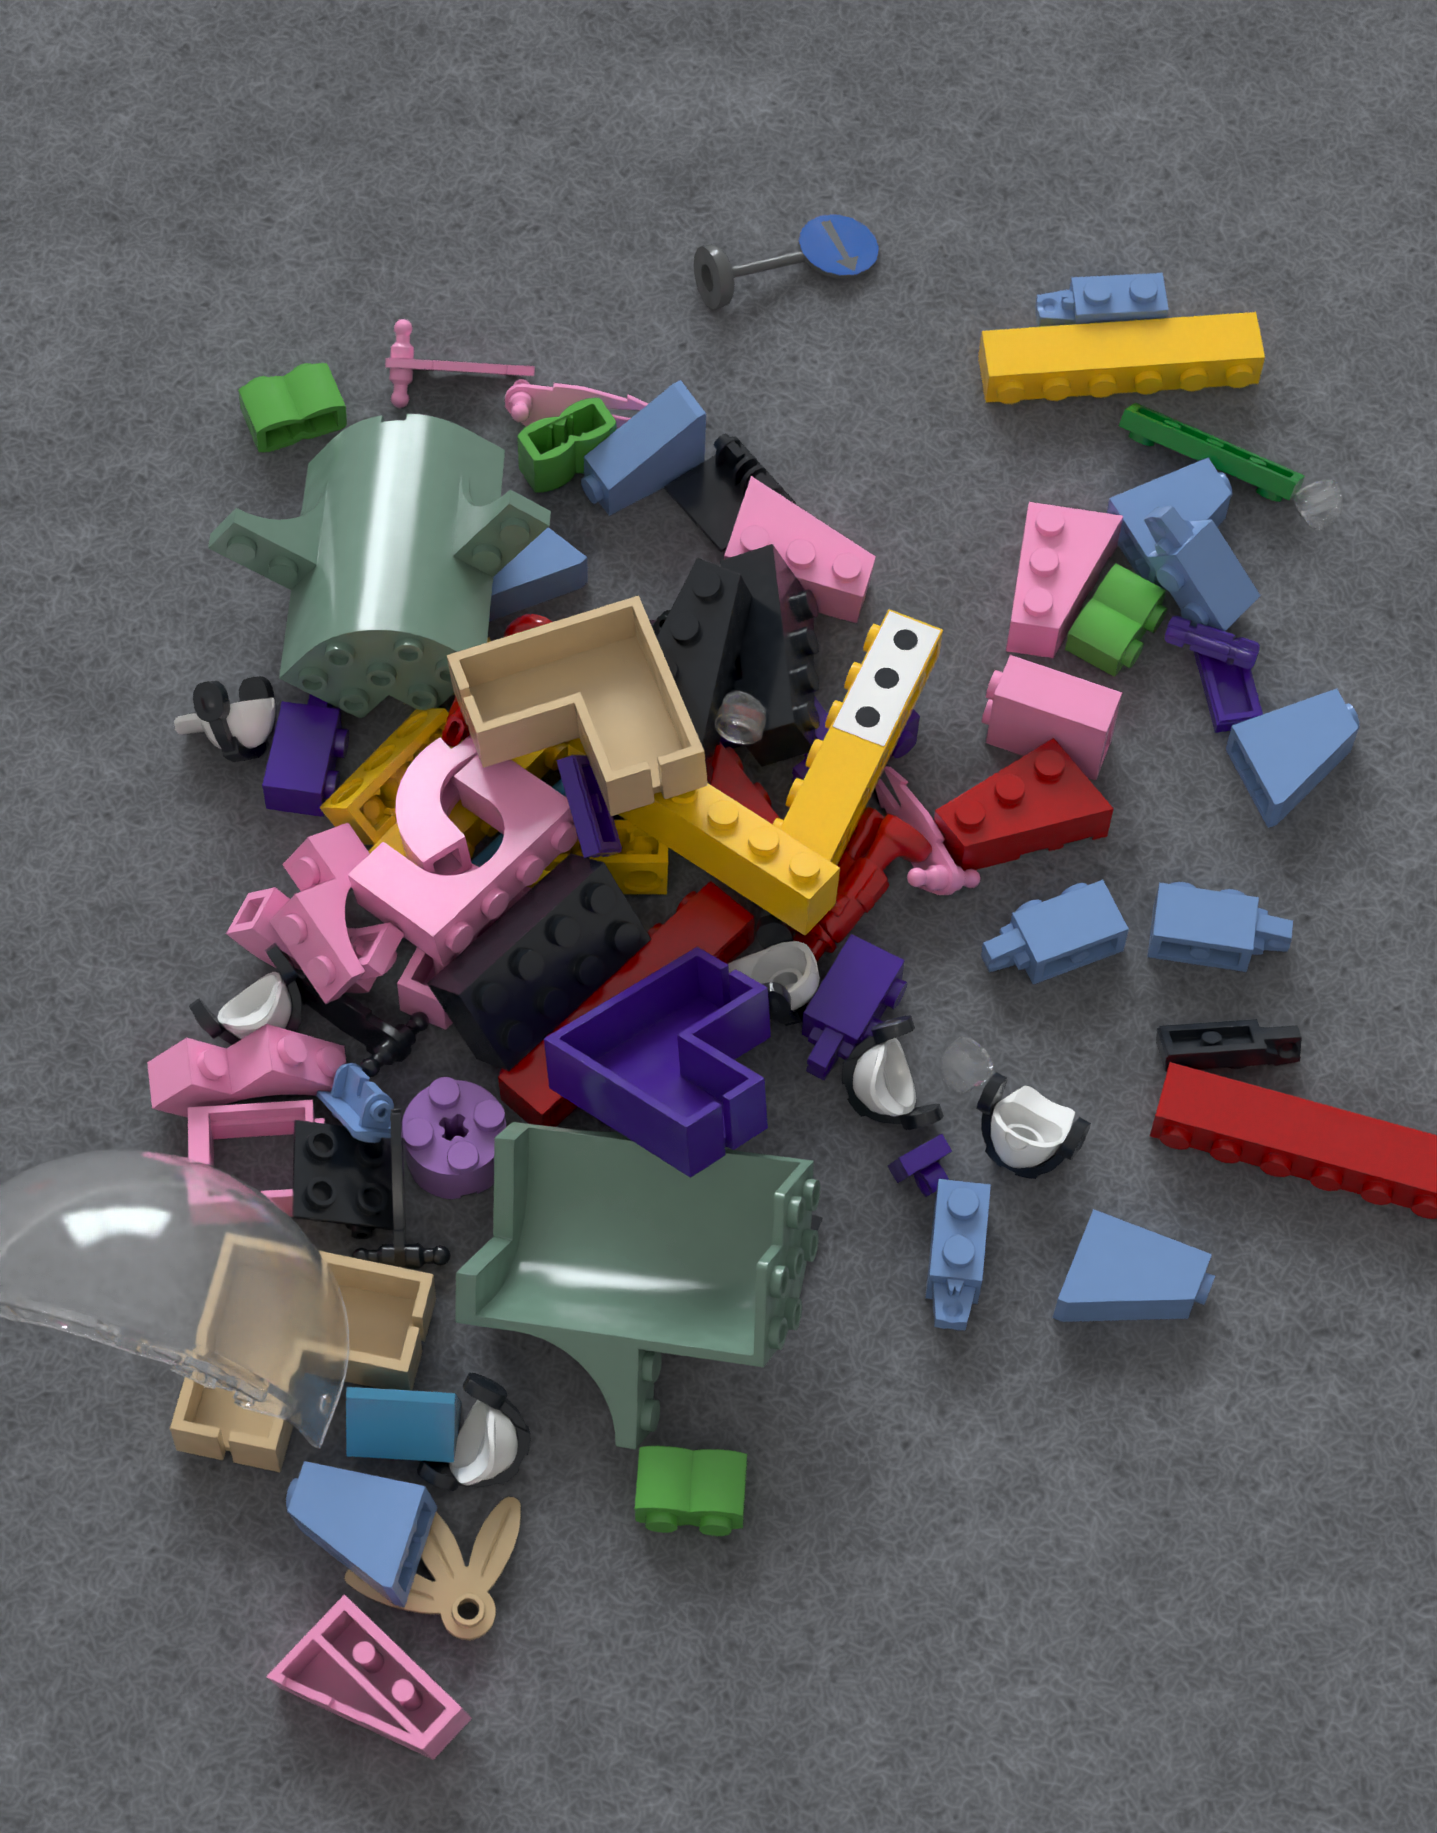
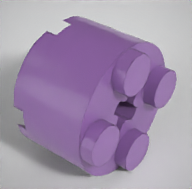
M440 1077L434 1080L429 1087L413 1098L403 1117V1146L407 1166L415 1182L425 1191L435 1196L456 1199L461 1198V1195L474 1192L478 1194L494 1184V1138L506 1128L504 1109L489 1091L475 1083L454 1080L449 1077Z

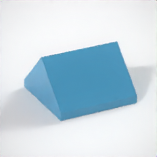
M347 1387L346 1456L454 1463L462 1402L456 1393Z

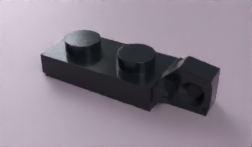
M1257 1019L1163 1025L1157 1028L1156 1044L1165 1072H1167L1170 1062L1193 1069L1226 1067L1241 1069L1247 1066L1266 1064L1279 1066L1300 1062L1302 1037L1297 1025L1261 1027Z

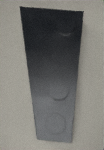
M773 544L720 561L721 567L741 574L753 597L740 655L736 656L734 665L741 680L734 681L740 739L761 767L809 753L815 741V730L820 726L814 692L819 690V679L814 668V655L819 652V644L814 632V618L818 617L817 601L811 590H805L777 549Z
M697 558L657 636V640L704 749L707 783L711 784L714 770L712 766L716 745L720 744L723 725L721 724L726 700L727 698L730 699L734 682L732 674L736 656L740 655L753 597L741 574Z

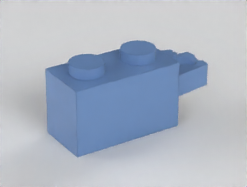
M1163 273L1071 277L1068 290L1037 295L1035 304L1038 327L1167 318L1169 311Z
M1173 506L1156 507L1144 518L1156 542L1154 545L1155 550L1147 558L1156 570V577L1159 583L1170 592L1181 609L1182 618L1191 620V626L1197 627V624L1200 623L1226 631L1261 596L1213 520L1191 522L1188 519L1184 520Z
M1103 880L1090 885L1078 883L1064 890L1060 896L1043 902L1039 899L1031 900L1021 905L1012 913L1010 924L1000 929V936L983 943L981 957L989 973L1016 965L1018 970L1025 969L1032 984H1036L1122 952L1129 928Z
M1159 882L1153 905L1147 957L1247 972L1252 954L1262 955L1264 950L1288 951L1292 939L1293 921L1268 915L1267 910L1258 908L1259 897L1247 896L1238 890L1225 889L1213 891L1196 888L1186 882H1174L1171 884Z
M946 1179L938 1180L934 1202L925 1297L933 1300L934 1327L966 1330L972 1304H978L983 1280L991 1184Z

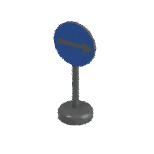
M836 214L822 215L810 220L801 229L798 242L800 251L731 266L727 255L720 247L714 244L704 245L697 248L694 254L693 266L697 289L706 306L714 310L727 306L731 302L734 295V278L806 262L812 269L824 276L837 279L857 278L868 273L876 264L879 251L876 238L862 223L853 218Z

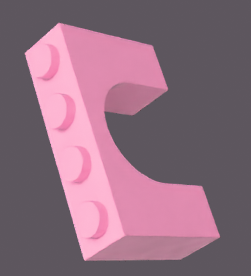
M477 754L454 776L462 806L504 835L499 849L485 864L475 870L459 875L433 874L421 869L385 842H382L348 874L355 898L360 906L382 922L393 924L404 933V938L441 965H444L455 953L463 951L480 929L491 919L499 917L507 908L508 903L526 886L535 883L543 870L559 854L571 849L578 839L567 797L511 759L483 768Z

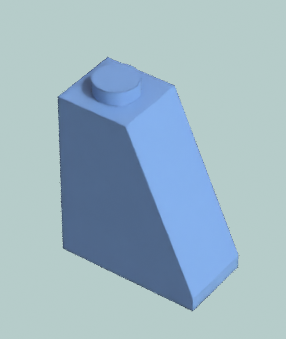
M681 380L672 384L584 456V477L581 479L583 490L588 499L593 504L599 502L609 516L664 488L665 485L705 461L706 413Z
M1206 458L1109 498L1107 513L1123 516L1118 546L1136 574L1163 588L1156 577V570L1147 558L1155 550L1154 545L1156 542L1144 518L1156 507L1173 506L1184 520L1188 519L1190 522L1213 520L1218 527L1226 518L1230 498L1232 497V488L1226 475L1223 472H1218L1210 459Z
M548 527L493 577L489 622L582 588L588 582L587 557Z
M1334 689L1232 725L1226 751L1268 828L1277 825L1351 752L1359 730L1358 715L1351 704H1345L1338 689Z
M1093 1209L1059 1294L1053 1318L1062 1322L1189 1318L1194 1302L1205 1305L1215 1276L1206 1272L1212 1254Z
M304 1461L299 1478H294L291 1481L287 1491L286 1507L289 1515L298 1528L311 1540L392 1604L405 1607L437 1509V1505L427 1488L422 1485Z

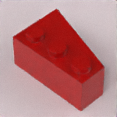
M1052 738L936 809L934 821L945 838L942 843L956 866L961 867L963 871H966L968 869L978 870L1017 860L1022 854L1048 848V851L1061 849L1066 843L1092 837V840L1107 837L1114 808L1059 743Z

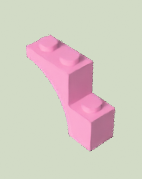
M349 823L308 837L282 864L301 892L294 894L269 921L325 1004L340 998L365 973L348 936L345 904L348 891L352 888L348 874L370 853Z
M265 1024L227 1049L185 1038L147 1062L152 1109L188 1118V1107L218 1106L272 1095L316 1096L317 1091L331 1092L337 1069L341 1065L346 1064L345 1048L343 1045Z

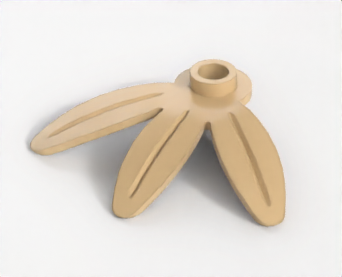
M506 1497L492 1510L477 1535L469 1566L467 1567L464 1565L453 1533L442 1517L436 1512L421 1556L435 1581L432 1582L415 1574L405 1607L392 1604L351 1570L346 1572L345 1581L364 1596L389 1607L415 1613L441 1614L444 1627L456 1638L462 1640L480 1638L491 1629L495 1621V1603L488 1591L500 1577L514 1549L520 1527L521 1504L514 1497ZM471 1602L475 1604L479 1609L478 1615L471 1620L460 1617L458 1609L463 1603Z

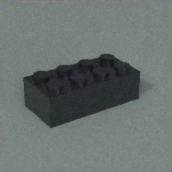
M570 853L431 979L427 985L476 1059L510 1071L643 948L651 938L605 863Z

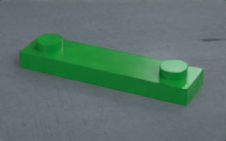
M1134 403L1124 410L1118 425L1130 431L1129 438L1140 444L1154 446L1156 442L1197 461L1209 458L1216 469L1257 486L1256 492L1272 501L1282 502L1283 498L1287 500L1292 499L1299 492L1305 475L1138 403Z

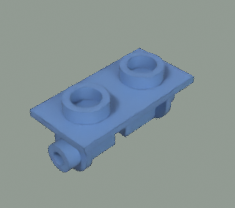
M343 1064L336 1071L332 1091H317L316 1096L332 1112V1115L349 1130L351 1136L363 1142L377 1143L381 1141V1137L391 1138L390 1113L391 1109H394L392 1099L374 1082H369L370 1078L358 1064Z

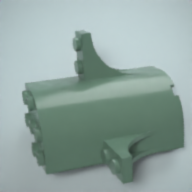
M407 413L406 420L385 422L382 415L371 417L341 431L308 463L303 505L299 517L282 520L267 519L235 508L210 534L208 548L291 590L279 679L359 718L365 717L388 695L415 709L428 710L430 708H438L454 694L447 655L487 643L493 577L550 526V510L511 489L501 497L504 449L466 428L433 416Z
M512 1122L494 1138L493 1237L456 1272L455 1323L530 1334L544 1339L567 1352L587 1370L603 1393L613 1419L616 1447L637 1449L648 1434L656 1430L659 1423L660 1402L654 1399V1382L657 1381L661 1370V1353L764 1367L777 1350H782L788 1330L796 1331L798 1329L802 1315V1301L799 1297L807 1261H814L818 1249V1231L811 1229L812 1211H816L820 1198V1182L813 1179L814 1161L728 1150V1147H725L724 1157L690 1178L619 1132L583 1131Z

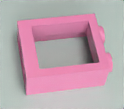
M313 1100L188 1107L189 1204L194 1223L292 1217L293 1189L215 1194L214 1139L294 1134L295 1120L326 1124L325 1118L315 1117Z

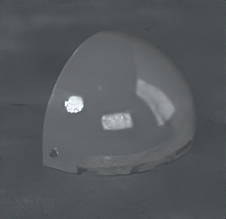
M127 1148L94 1150L66 1155L33 1166L0 1185V1317L69 1332L134 1355L171 1364L170 1370L206 1388L215 1389V1387L229 1391L234 1390L233 1399L236 1405L288 1421L300 1431L313 1447L321 1448L340 1398L347 1373L349 1326L346 1307L339 1285L328 1263L317 1247L296 1222L270 1198L239 1178L212 1165L188 1157L153 1150Z

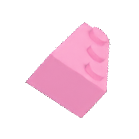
M751 476L724 559L773 544L805 590H811L818 605V613L857 623L870 583L876 556Z
M1034 502L1028 503L1006 651L1054 658L1077 618L1083 602L1090 590L1094 588L1099 574L1117 547L1123 520L1122 515Z
M345 1594L266 1676L279 1688L433 1760L472 1719L460 1705Z

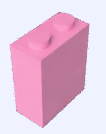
M1010 655L1004 671H994L986 692V698L989 700L982 717V723L989 725L986 743L1025 756L1054 738L1087 778L1096 780L1112 741L1122 692Z

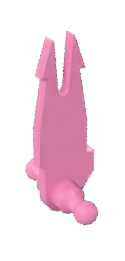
M405 319L395 323L396 342L391 346L390 358L385 359V367L390 368L389 380L394 384L391 402L397 408H404L409 403L407 389L408 384L413 381V370L534 376L535 366L414 359V347L410 344L412 325Z
M524 379L517 380L507 390L505 395L506 409L516 422H521L525 427L540 419L559 417L570 405L588 398H601L608 410H642L648 403L630 395L627 398L583 386L554 383L553 387L531 385ZM612 415L616 420V428H620L631 419Z
M885 766L884 771L901 803V807L883 781L879 779L875 788L880 807L885 808L887 814L894 815L915 828L928 840L932 847V852L925 861L921 863L911 862L914 868L908 872V883L911 886L919 887L937 895H951L963 886L967 888L978 886L981 880L980 874L974 869L963 871L961 867L956 866L942 843L945 840L944 836L929 812L906 786L908 781L893 768Z

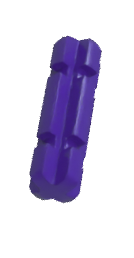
M1173 616L1169 621L1165 633V641L1167 643L1182 648L1185 643L1191 645L1189 649L1191 651L1225 662L1228 658L1234 659V665L1246 669H1252L1255 665L1260 650L1258 642L1243 637L1241 641L1234 640V634L1200 623L1197 624V627L1190 625L1191 620L1179 616Z

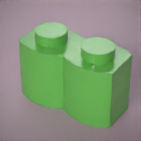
M327 363L301 364L284 376H260L238 389L240 409L258 452H271L293 445L302 439L316 438L341 430L347 426L346 405Z
M588 398L570 405L559 417L540 419L525 427L517 436L519 470L533 491L539 493L557 489L570 481L575 473H584V456L616 431V420L601 398Z
M1116 563L1107 573L1093 598L1087 603L1071 627L1065 650L1113 677L1118 674L1123 665L1131 668L1144 647V643L1140 639L1147 630L1155 633L1167 613L1168 608L1162 605L1166 590Z
M670 1446L640 1447L635 1497V1521L645 1523V1527L648 1530L662 1533L676 1531L678 1526L692 1525L699 1527V1531L704 1534L724 1536L730 1534L732 1529L743 1528L747 1454L720 1449L693 1451Z

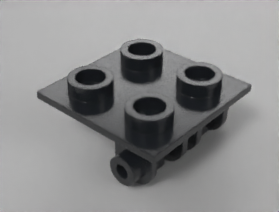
M728 434L719 436L714 442L713 446L716 449L714 456L664 486L669 495L720 552L727 549L751 476L796 505L791 496L736 436L730 437Z
M295 1120L292 1218L345 1224L351 1230V1236L356 1239L372 1237V1230L376 1228L394 1230L391 1138L381 1137V1141L377 1143L363 1142L352 1137L345 1126Z

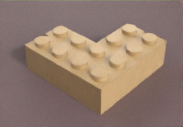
M639 595L447 655L453 691L466 725L469 727L471 738L483 768L580 738L611 816L655 803L654 794L661 792L664 799L708 786L704 749Z
M227 1232L170 1426L176 1451L223 1460L227 1450L231 1451L234 1463L281 1472L308 1374L379 1389L412 1391L422 1355L421 1341L426 1339L436 1301L434 1274Z

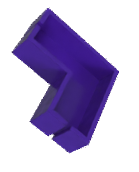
M696 947L544 1038L549 1088L691 1178L724 1157L725 1147L735 1150L768 1128L765 1078L735 1061V1059L771 1037L768 987L737 969L729 973L728 964Z

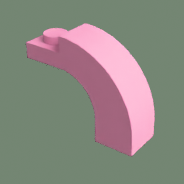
M471 735L452 749L441 737L428 745L412 761L401 779L397 791L395 812L406 857L421 869L433 874L459 875L472 867L466 838L449 819L453 807L460 800L454 776L478 754Z
M276 887L248 893L226 935L247 951L275 968L276 966L265 950L276 943L291 958L295 968L302 970L269 922L290 899ZM390 922L364 928H347L352 948L365 970V973L346 991L347 993H369L376 978L383 976L397 959L396 949L404 933Z

